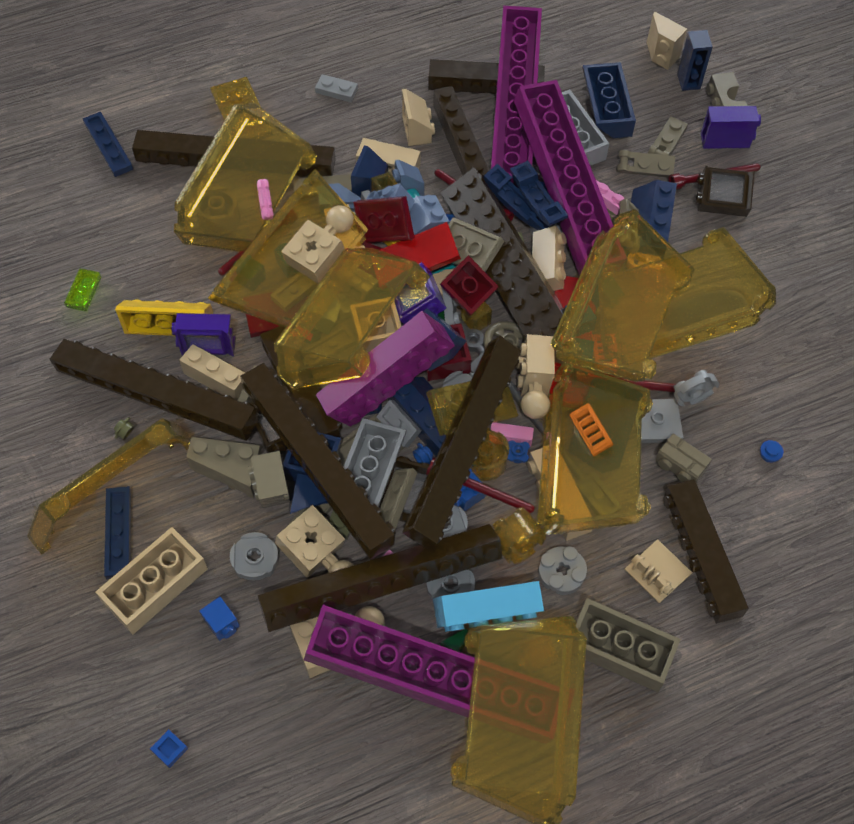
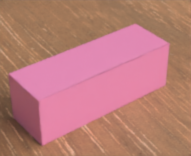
M492 422L489 441L508 443L513 440L516 443L527 442L531 447L534 428Z

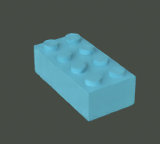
M539 581L433 598L437 628L444 627L445 632L464 629V624L468 623L469 628L489 625L488 620L491 619L493 624L513 621L512 616H516V620L536 618V612L544 611Z

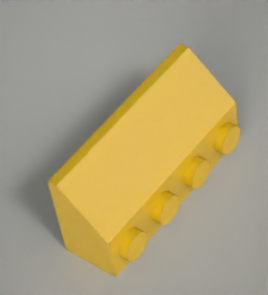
M135 299L132 301L124 300L115 309L124 334L175 336L172 335V323L176 322L177 313L213 314L211 304L203 302L184 303L181 301L163 302L159 300L141 301Z

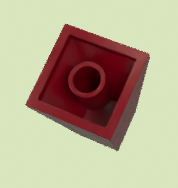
M469 255L440 283L441 287L469 316L499 287Z

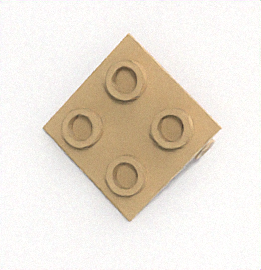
M658 539L641 555L637 554L631 560L632 563L624 569L658 603H661L693 573Z

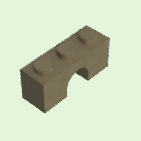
M734 72L711 75L706 91L712 99V106H747L745 100L734 101L739 88Z

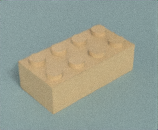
M171 527L100 587L96 594L101 602L133 635L208 568L204 558Z

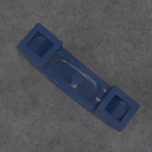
M529 161L510 168L511 175L524 199L546 225L551 226L568 218V214L558 201L554 202L540 183L538 173Z
M496 164L484 175L483 178L491 191L520 220L536 230L550 227L534 213L520 190L511 182L512 176L500 165Z

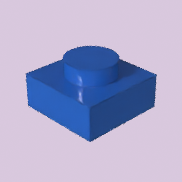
M168 729L150 750L167 767L171 768L188 750V747Z

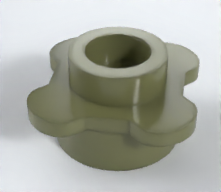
M127 417L125 421L121 419L114 427V438L120 437L124 440L129 436L135 427L130 422V417Z

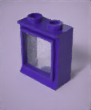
M422 262L387 284L391 296L394 298L400 317L399 320L403 324H406L421 311L424 312L426 308L436 314L447 308L433 274Z
M177 313L176 322L172 323V335L176 336V347L180 348L181 355L183 356L191 345L194 344L210 354H229L234 357L236 336H233V328H230L231 315Z

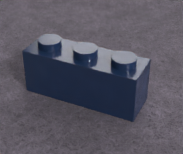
M708 30L688 31L677 72L682 91L701 89L713 48Z

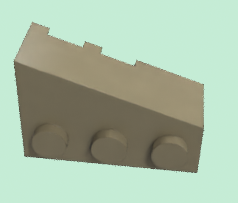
M191 437L186 457L191 470L214 481L218 480L227 484L229 488L244 492L247 496L254 499L255 493L250 480L248 466H252V456L262 454L260 445Z
M280 451L252 456V466H248V471L256 501H260L262 508L290 503Z

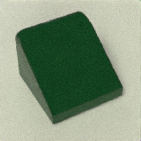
M464 629L442 641L440 646L461 653L469 639V631Z

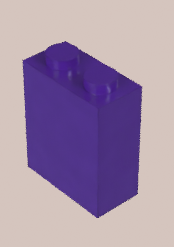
M709 106L700 133L703 149L750 148L752 140L756 138V129L761 124V115L758 114L757 107Z

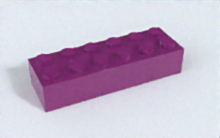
M421 311L318 392L316 396L327 416L351 427L359 423L366 414L376 410L379 404L387 398L394 396L401 387L412 382L419 373L429 369L437 359L447 355L455 344L442 324Z

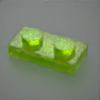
M79 269L64 302L67 308L87 311L101 280L100 272Z

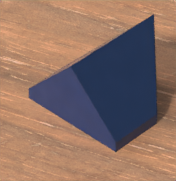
M297 473L292 488L289 513L309 508L312 505L327 504L328 502L308 475Z

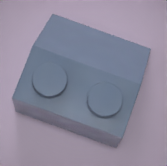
M436 195L416 196L413 198L415 202L410 211L414 235L445 222L449 224L450 221Z

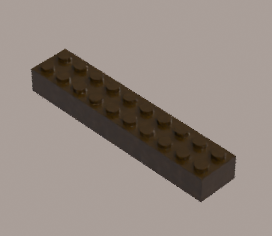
M472 168L441 193L456 219L499 236L504 240L503 245L486 271L490 278L499 286L497 290L525 338L527 334L554 336L555 350L579 332L483 176L475 168Z

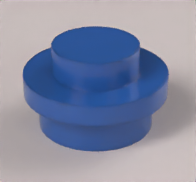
M773 440L765 441L760 447L761 457L766 462H777L784 453L782 446Z

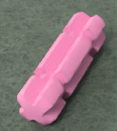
M260 179L257 181V190L259 191L261 216L263 220L273 219V209L271 207L269 183L267 179Z

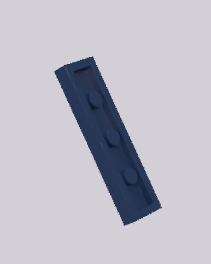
M101 111L83 118L84 125L114 177L133 170L130 160Z
M130 486L106 488L104 577L107 580L111 579L131 562Z

